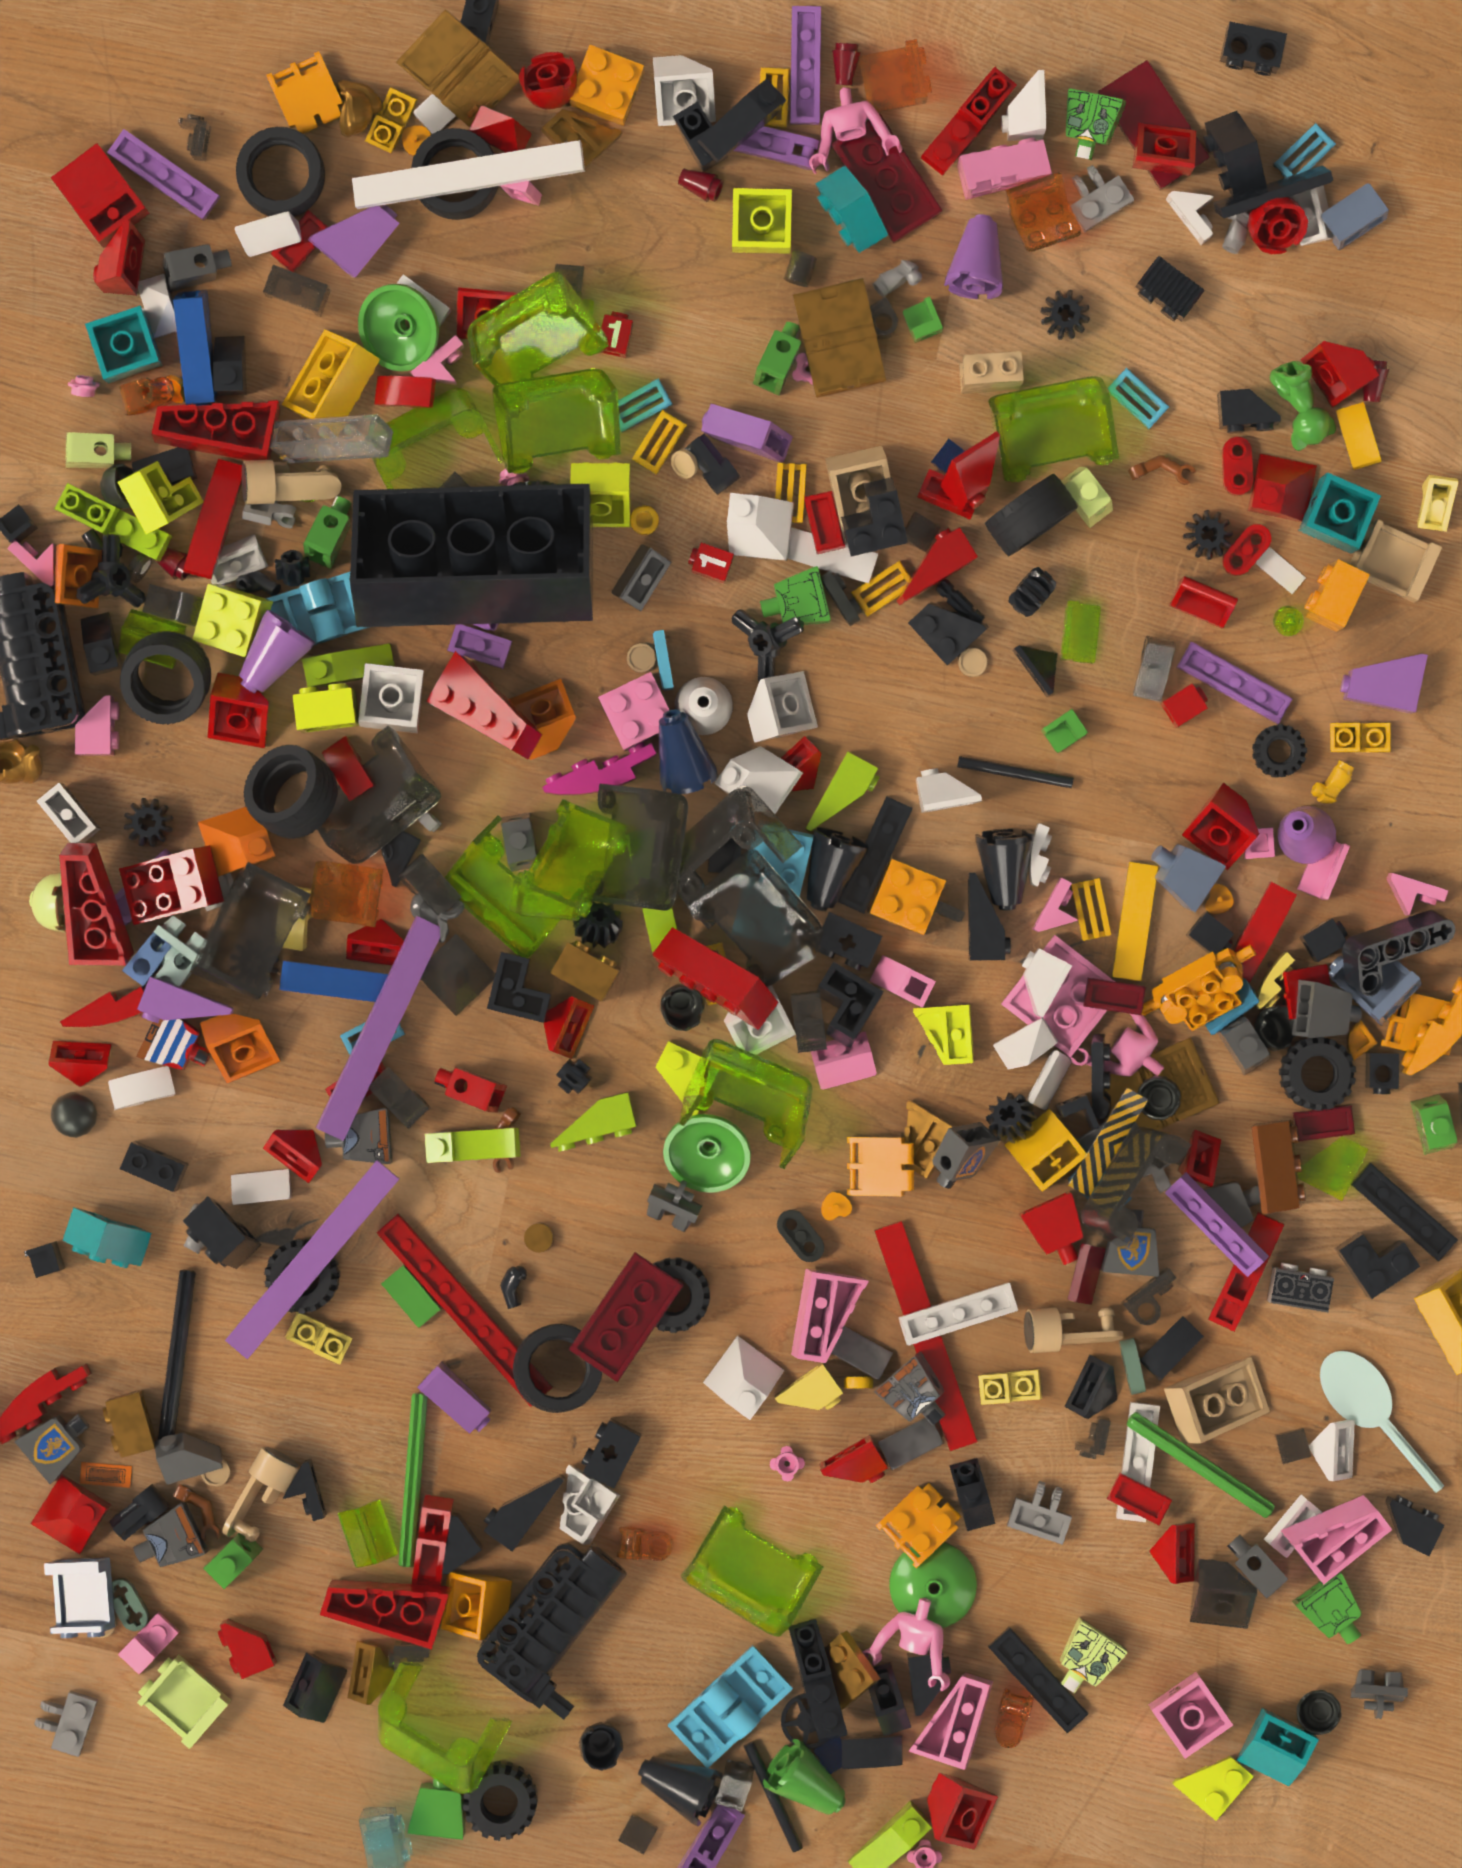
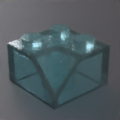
M396 1807L364 1808L359 1818V1824L368 1868H406L408 1861H411L410 1855H413L410 1837L405 1838L404 1835L405 1826L402 1814L397 1815Z

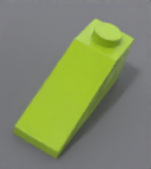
M390 643L302 659L307 687H317V689L331 684L363 679L365 663L395 667Z
M847 751L805 830L813 831L863 796L866 790L872 792L880 776L875 774L878 768Z
M910 1800L848 1860V1863L853 1868L889 1867L910 1850L932 1828L931 1821Z

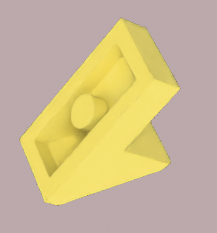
M1429 475L1422 485L1423 499L1417 520L1418 528L1447 532L1459 482L1457 478Z

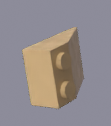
M882 446L825 459L845 544L847 543L841 517L868 511L869 507L864 484L890 478L887 457Z
M1247 1357L1186 1378L1164 1388L1181 1441L1184 1444L1203 1443L1270 1412L1252 1357Z

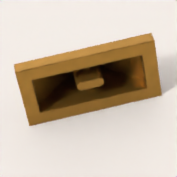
M364 1641L356 1642L348 1699L365 1705H371L397 1677L380 1647Z

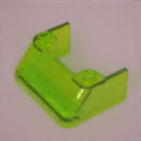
M463 388L450 389L434 398L433 408H414L369 432L366 437V447L387 489H395L391 481L400 477L405 471L406 461L400 450L450 424H453L457 433L466 439H473L484 433L499 464L504 462L499 448L468 391Z
M497 816L470 843L444 877L443 885L445 890L455 900L462 901L465 904V909L513 952L521 957L528 958L566 918L585 895V892L580 890L569 903L564 897L555 893H549L541 899L500 862L504 855V848L500 840L491 834L502 820L500 816Z
M713 1039L709 1041L703 1050L685 1091L679 1124L685 1126L695 1110L706 1111L713 1104V1100L763 1121V1132L767 1139L774 1144L782 1146L779 1167L785 1169L805 1141L813 1087L811 1082L799 1073L723 1040Z
M400 1662L378 1705V1739L380 1744L459 1794L472 1793L480 1784L512 1721L508 1718H490L478 1743L469 1738H458L451 1744L448 1750L403 1722L407 1714L405 1699L423 1666L419 1663Z

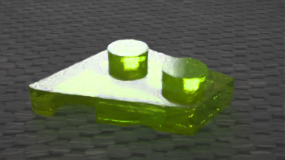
M1342 1136L1302 1166V1172H1297L1298 1179L1343 1202L1369 1149Z

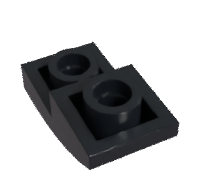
M1182 1316L1140 1359V1362L1161 1381L1204 1336Z
M873 1735L872 1737H847L841 1739L842 1769L903 1765L902 1735Z

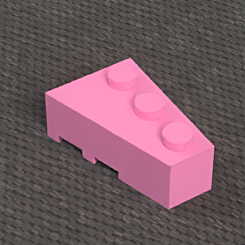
M1035 138L1021 140L1017 145H1000L990 150L961 155L957 164L965 200L1047 180L1052 175L1044 140L1036 141Z
M806 1269L791 1355L797 1359L826 1363L850 1313L852 1314L856 1306L855 1304L862 1290L865 1289L869 1281L862 1277Z
M1362 1495L1280 1531L1311 1571L1325 1584L1392 1529L1379 1511Z
M965 1672L909 1752L965 1770L971 1758L993 1681Z

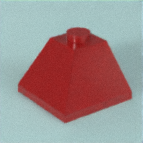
M123 221L101 253L99 264L94 267V282L103 293L137 296L145 239L131 221Z
M1327 341L1320 343L1301 359L1303 364L1312 367V378L1332 408L1379 376L1374 361L1366 356L1364 351Z
M997 431L951 460L940 487L961 512L970 507L975 509L986 500L985 495L991 483L1000 434Z
M1259 454L1248 511L1302 522L1309 505L1317 465Z
M218 672L210 694L208 738L265 749L269 701L258 690L256 693H253L241 685L243 679L240 676Z
M1223 782L1188 825L1182 836L1210 858L1226 866L1225 869L1228 871L1260 833L1247 800Z
M870 1435L819 1464L823 1476L860 1483L867 1480L873 1483L885 1476L884 1470L888 1469Z
M61 1474L30 1524L80 1555L111 1504L64 1474Z
M939 1773L927 1798L935 1839L975 1850L998 1796L960 1778Z

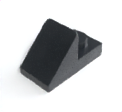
M308 1459L300 1467L283 1499L305 1493L306 1498L302 1499L306 1515H311L313 1521L325 1518L327 1513L312 1459Z

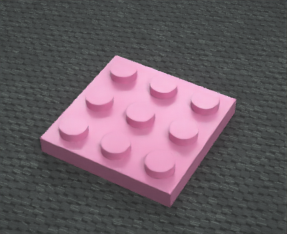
M1054 935L1043 951L1067 962L1072 967L1043 1018L1058 1040V1043L1054 1046L1071 1058L1107 1011L1083 1007L1087 978L1115 981ZM1022 976L1001 1005L1029 1025L1042 1017L1035 1015L1033 1012L1025 979Z

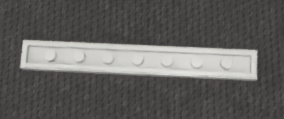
M579 140L352 178L355 207L362 209L585 172L582 143Z

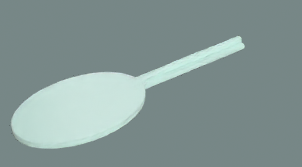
M1337 1351L1329 1354L1322 1362L1320 1381L1324 1394L1332 1407L1346 1420H1355V1425L1364 1428L1380 1426L1435 1493L1440 1491L1445 1485L1389 1420L1392 1411V1397L1381 1373L1369 1361L1355 1353Z

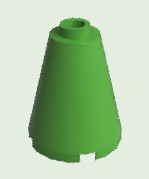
M793 1739L792 1741L795 1745L791 1747L784 1745L768 1766L767 1772L771 1775L768 1781L763 1780L764 1788L824 1814L838 1813L846 1802L843 1788L802 1741Z

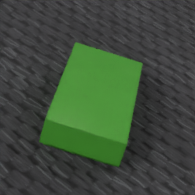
M405 1265L401 1266L381 1283L418 1328L441 1310L440 1306Z

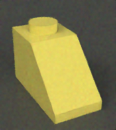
M820 1363L776 1394L775 1399L781 1404L820 1410L825 1406L829 1410L841 1401L839 1396L843 1394V1391L826 1366Z

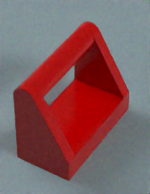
M1184 576L1180 579L1169 606L1223 629L1238 602V598Z

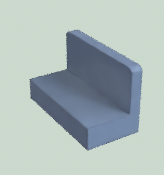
M1367 183L1323 212L1321 218L1333 234L1332 242L1338 250H1341L1385 221L1388 217L1389 209L1371 184Z

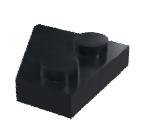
M932 602L926 605L908 622L947 666L989 628L986 623H979L966 618L963 614L955 611L951 612Z

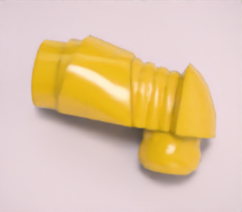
M1339 760L1325 781V784L1316 782L1311 790L1312 796L1317 797V801L1323 804L1337 802L1335 799L1337 795L1352 780L1351 776L1354 767Z

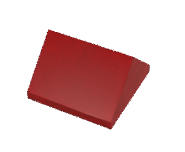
M1139 123L1132 168L1190 176L1195 167L1196 130Z
M458 287L457 337L461 339L514 343L519 300L517 293Z

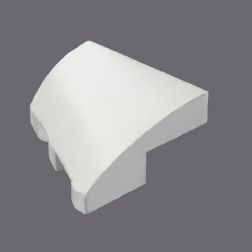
M568 1465L566 1468V1474H568L567 1488L563 1494L564 1513L561 1515L560 1529L582 1545H589L620 1495L600 1481L584 1474L580 1469Z

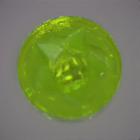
M1293 606L1279 608L1273 617L1275 629L1284 636L1296 635L1304 624L1302 613Z

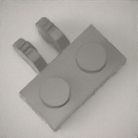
M1093 165L1087 168V172L1098 189L1090 194L1081 177L1075 175L1071 178L1082 199L1072 204L1069 209L1084 233L1134 202L1133 196L1119 175L1105 184Z
M1039 1481L1032 1502L1015 1498L1007 1526L1063 1545L1072 1519L1071 1515L1057 1511L1063 1488L1056 1487L1053 1490L1050 1506L1047 1508L1039 1505L1046 1488L1045 1482Z
M70 1691L65 1706L42 1701L41 1709L49 1713L59 1714L61 1718L59 1724L45 1718H36L34 1725L47 1731L56 1732L51 1746L52 1749L79 1757L98 1699Z

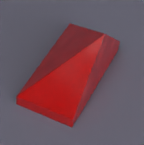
M480 106L468 130L505 153L524 150L532 135L530 131L514 118L484 106Z
M805 736L781 757L782 760L803 773L791 791L814 789L822 753Z
M379 919L348 934L346 959L393 966L404 940L386 922Z
M571 996L550 1009L544 1023L548 1049L573 1059L594 1005Z
M53 1041L49 1066L81 1087L108 1068L111 1044Z
M276 1129L263 1147L266 1152L307 1183L312 1181L322 1166L314 1130Z
M1194 1130L1177 1171L1182 1175L1187 1172L1194 1181L1212 1187L1215 1180L1221 1139Z
M1195 1523L1171 1525L1149 1550L1164 1574L1173 1584L1194 1581Z

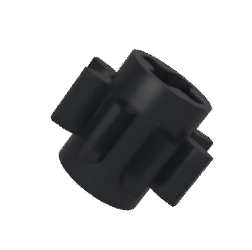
M289 550L281 555V559H275L276 579H283L284 584L287 586H299L304 582L305 577L311 576L309 557H303L299 551Z
M569 1059L556 1074L561 1079L558 1086L567 1094L572 1090L579 1094L592 1079L587 1074L591 1068L581 1059L576 1063Z

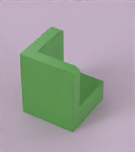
M930 296L924 298L923 302L903 310V316L914 343L942 333L943 327Z
M1073 709L1041 730L1057 753L1088 733Z

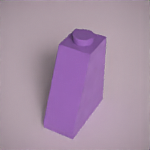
M387 205L382 207L374 206L311 235L308 241L352 278H355L400 223L395 220L397 214Z
M710 404L709 410L702 419L701 431L711 438L770 460L784 463L793 436L771 421L715 404Z
M1418 654L1350 670L1348 675L1343 676L1340 692H1344L1343 700L1410 714L1415 713L1428 655Z
M442 1361L417 1387L469 1434L474 1429L480 1432L491 1420L487 1416L491 1409Z

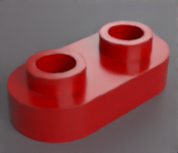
M1242 437L1230 438L1222 447L1223 486L1229 494L1234 496L1244 495L1253 485L1252 448L1250 443ZM1233 447H1241L1242 455L1235 456L1232 452ZM1234 476H1242L1244 483L1236 485L1233 480Z
M1253 524L1247 527L1225 552L1222 559L1224 570L1232 576H1241L1248 572L1270 546L1272 539L1270 531L1261 524ZM1258 535L1261 539L1260 544H1252L1251 536ZM1233 557H1239L1242 560L1240 567L1233 566Z

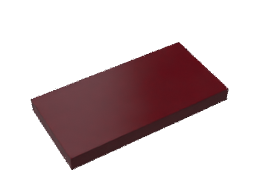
M1148 60L1098 91L1100 95L1126 101L1118 126L1134 151L1139 123L1192 130ZM1197 136L1194 168L1210 158ZM1147 170L1159 190L1184 176Z
M879 113V115L881 116L882 120H883L884 123L886 124V126H887V128H888L890 134H891V135H894L893 132H892V130L890 129V127L888 126V124H887L886 121L884 120L883 116L881 115V113ZM870 120L865 122L866 134L864 136L848 141L837 140L831 144V147L843 166L845 165L868 192L888 236L894 244L941 214L943 210L904 149L899 153L897 146H893L889 149L890 155L887 156L882 146V139L872 126Z
M634 1252L569 1347V1350L618 1383L683 1287V1284L637 1252Z

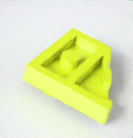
M970 1005L913 1008L915 1017L918 1018L924 1028L925 1034L935 1047L943 1065L974 1063Z
M670 1041L667 1042L656 1065V1069L691 1115L698 1114L721 1067Z
M1228 1756L1217 1761L1216 1764L1196 1770L1197 1772L1183 1778L1179 1777L1172 1783L1217 1821L1254 1776L1234 1758Z

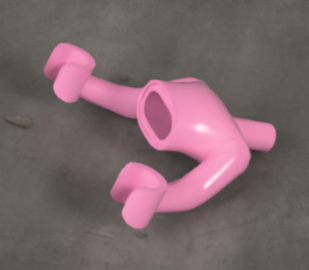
M842 88L839 91L841 106L827 110L824 113L819 152L810 158L809 164L814 174H817L816 168L822 164L826 171H829L830 166L827 158L832 143L833 128L837 140H853L866 134L865 122L867 119L870 120L872 126L882 139V146L887 156L890 155L889 149L891 147L897 146L899 153L902 152L903 148L898 137L890 134L881 116L869 101L853 103L851 89Z
M1130 1014L1142 1034L1127 1027L1111 1047V1053L1118 1058L1120 1063L1105 1061V1071H1110L1111 1074L1130 1077L1144 1065L1158 1076L1164 1066L1150 1056L1158 1043V1038L1143 1014ZM1078 1048L1084 1054L1082 1062H1077L1074 1058H1070L1071 1062L1075 1065L1082 1066L1086 1064L1092 1067L1091 1055H1088V1052L1083 1048Z
M920 1598L916 1615L899 1612L882 1628L872 1646L864 1650L863 1654L867 1659L869 1654H871L873 1657L872 1665L878 1664L882 1659V1648L892 1635L900 1629L901 1639L899 1647L919 1655H927L930 1649L932 1677L929 1678L928 1685L931 1688L934 1687L937 1679H939L941 1682L940 1690L943 1691L950 1685L948 1675L942 1673L943 1628L941 1625L927 1619L931 1600Z

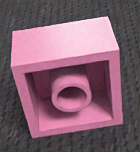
M651 672L598 697L624 752L641 742L658 736L659 720L665 712L669 711Z
M1194 1672L1148 1704L1185 1759L1233 1726L1197 1672Z

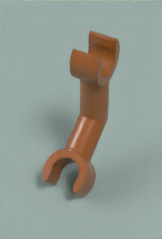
M1158 455L1128 470L1132 480H1135L1161 467L1174 474L1177 481L1183 485H1188L1190 482L1182 477V470H1188L1191 473L1196 472L1193 466L1188 464L1182 466L1163 455Z
M514 1107L508 1108L495 1129L510 1128L519 1119L521 1113ZM495 1158L493 1161L494 1171L496 1173L501 1172L499 1163L502 1159L507 1162L509 1170L513 1169V1159Z
M179 1484L173 1496L201 1509L203 1521L202 1540L206 1541L205 1531L210 1528L215 1530L216 1537L219 1539L220 1528L215 1524L211 1501L194 1493L188 1487Z

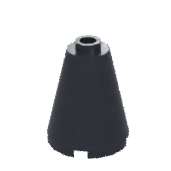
M817 827L813 833L814 837L811 846L806 899L811 902L810 906L812 908L826 912L828 908H834L866 857L869 845L854 836L851 839L842 836L843 832Z
M994 829L983 831L982 836L976 834V845L992 903L999 905V910L1016 909V905L1022 903L1034 833L1022 829V835H1018L1013 832V829Z
M655 1756L650 1761L645 1759L638 1773L642 1777L641 1784L696 1826L701 1825L698 1819L699 1816L704 1818L707 1816L718 1793L719 1787L714 1785L716 1778L720 1780L723 1778V1773L715 1769Z

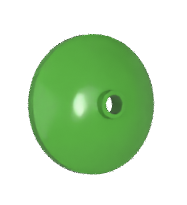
M404 284L384 285L371 292L361 306L358 317L360 339L364 348L380 359L378 364L393 371H409L415 369L423 361L426 362L432 356L438 344L439 324L432 305L419 291ZM405 320L409 321L410 328L405 325Z
M699 1114L687 1117L672 1127L664 1143L663 1156L667 1169L678 1182L681 1183L684 1180L687 1182L686 1187L710 1193L727 1190L743 1179L750 1165L751 1149L745 1134L734 1123L716 1115ZM706 1142H712L714 1144L708 1145L706 1144Z
M944 1542L916 1569L912 1565L914 1562L903 1552L896 1560L889 1580L890 1595L898 1612L916 1615L919 1599L926 1598L931 1600L927 1619L941 1625L942 1628L950 1626L963 1618L971 1608L977 1590L975 1571L965 1554L958 1548ZM912 1547L909 1548L918 1558L920 1557ZM931 1583L939 1585L937 1592L932 1593L928 1590Z

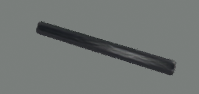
M183 1269L179 1272L158 1440L168 1435H175L196 1276L195 1271Z

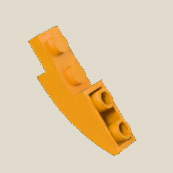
M1459 976L1453 985L1451 992L1455 994L1450 1004L1446 1002L1438 1015V1018L1441 1019L1440 1023L1428 1020L1426 1024L1421 1023L1414 1036L1417 1042L1413 1050L1408 1049L1401 1061V1065L1404 1066L1401 1071L1402 1073L1413 1075L1426 1068L1447 1052L1461 1037L1462 977Z

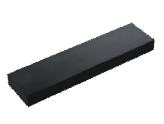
M1322 165L1213 202L1215 212L1225 219L1258 208L1272 199L1290 197L1331 183L1333 177L1331 171Z
M886 796L866 839V843L869 845L868 853L838 900L839 903L865 914L912 812V807Z
M1370 1162L1350 1183L1351 1186L1438 1262L1458 1241L1456 1237Z
M1010 1627L988 1645V1648L1066 1733H1069L1089 1714Z

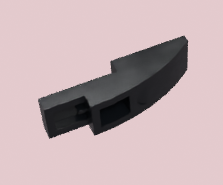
M813 1619L788 1626L800 1678L819 1743L846 1736L847 1729L817 1620Z

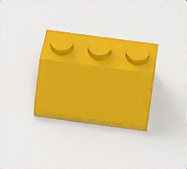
M324 329L282 405L317 426L338 435L340 429L346 423L353 406L359 400L369 378L374 374L380 359L357 343Z
M1461 1268L1429 1286L1414 1298L1456 1375L1462 1373Z

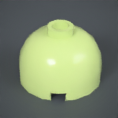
M61 873L52 874L42 878L30 895L29 903L38 923L53 931L66 932Z

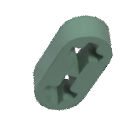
M1134 1338L1119 1341L1131 1395L1146 1392Z
M125 1578L115 1579L112 1582L113 1593L117 1590L115 1585H119L120 1588L126 1587L128 1590L125 1593L128 1603H125L121 1596L115 1597L113 1594L116 1614L126 1629L130 1631L141 1630L149 1620L147 1607L130 1580ZM128 1606H131L135 1613H142L143 1616L139 1619L141 1624L128 1620L131 1616Z

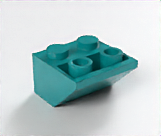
M1262 1708L1236 1760L1290 1786L1307 1765L1319 1739L1316 1735L1304 1730L1303 1727Z

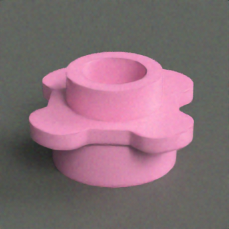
M800 353L796 357L797 367L793 371L792 377L797 382L802 380L813 385L810 372L805 370L809 366L805 353Z
M77 375L76 379H71V382H68V386L72 387L71 394L94 397L95 390L100 386V383L93 382V377Z
M515 465L504 469L500 473L501 479L499 483L502 486H513L519 482H528L529 477L525 476L527 473L525 470H522L521 466Z
M789 1446L782 1447L781 1453L777 1458H773L770 1461V1468L777 1470L782 1475L784 1481H791L797 1470L802 1469L805 1465L804 1459L797 1457ZM785 1461H789L790 1465L785 1466Z
M922 1839L915 1850H910L907 1853V1859L909 1862L914 1863L917 1868H933L936 1863L941 1862L942 1854L931 1847L929 1840ZM926 1854L927 1859H922V1855Z

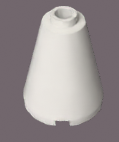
M698 677L688 681L680 688L675 699V709L687 714L698 735H710L721 730L728 723L733 710V702L728 689L721 682L709 677ZM707 698L709 700L708 706L700 707L697 703L698 699Z

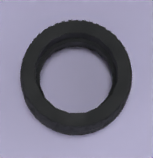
M270 127L255 133L244 143L237 158L236 179L239 189L247 202L260 213L272 216L289 211L295 217L310 209L318 200L325 182V167L317 147L307 136L287 127ZM288 145L294 147L304 155L308 163L309 177L306 186L298 195L288 200L276 201L266 198L257 190L253 182L252 168L255 160L263 151L272 146Z
M448 128L433 133L421 143L413 157L411 168L429 166L431 159L439 151L448 147H464L473 151L478 157L495 154L489 144L477 134L465 129ZM498 186L479 189L471 198L461 202H448L438 196L419 200L429 211L440 217L452 220L466 219L479 214L491 203Z
M1052 474L995 513L985 522V525L999 547L1009 557L1054 527L1075 511L1078 506L1061 480L1055 474Z
M174 631L152 633L137 642L128 653L120 675L121 692L129 708L142 719L144 718L146 721L162 725L179 723L194 714L202 705L211 684L210 662L203 648L190 637ZM156 654L169 655L180 660L189 669L193 678L194 687L191 693L186 698L176 701L162 700L152 695L142 685L138 675V668L141 662L146 657Z
M282 745L268 751L253 765L245 781L243 796L247 810L258 823L278 836L295 839L305 837L322 826L330 813H332V809H334L338 786L336 777L331 769L312 752L297 745ZM307 771L305 789L300 798L290 808L275 813L276 795L282 785L291 776Z
M566 1324L547 1325L529 1334L518 1347L513 1362V1376L520 1394L532 1406L551 1413L567 1412L585 1404L596 1392L601 1381L602 1372L586 1361V1373L583 1383L575 1392L565 1397L555 1398L545 1395L535 1387L530 1378L529 1364L531 1357L540 1345L547 1341L558 1339L573 1343L580 1333V1329Z

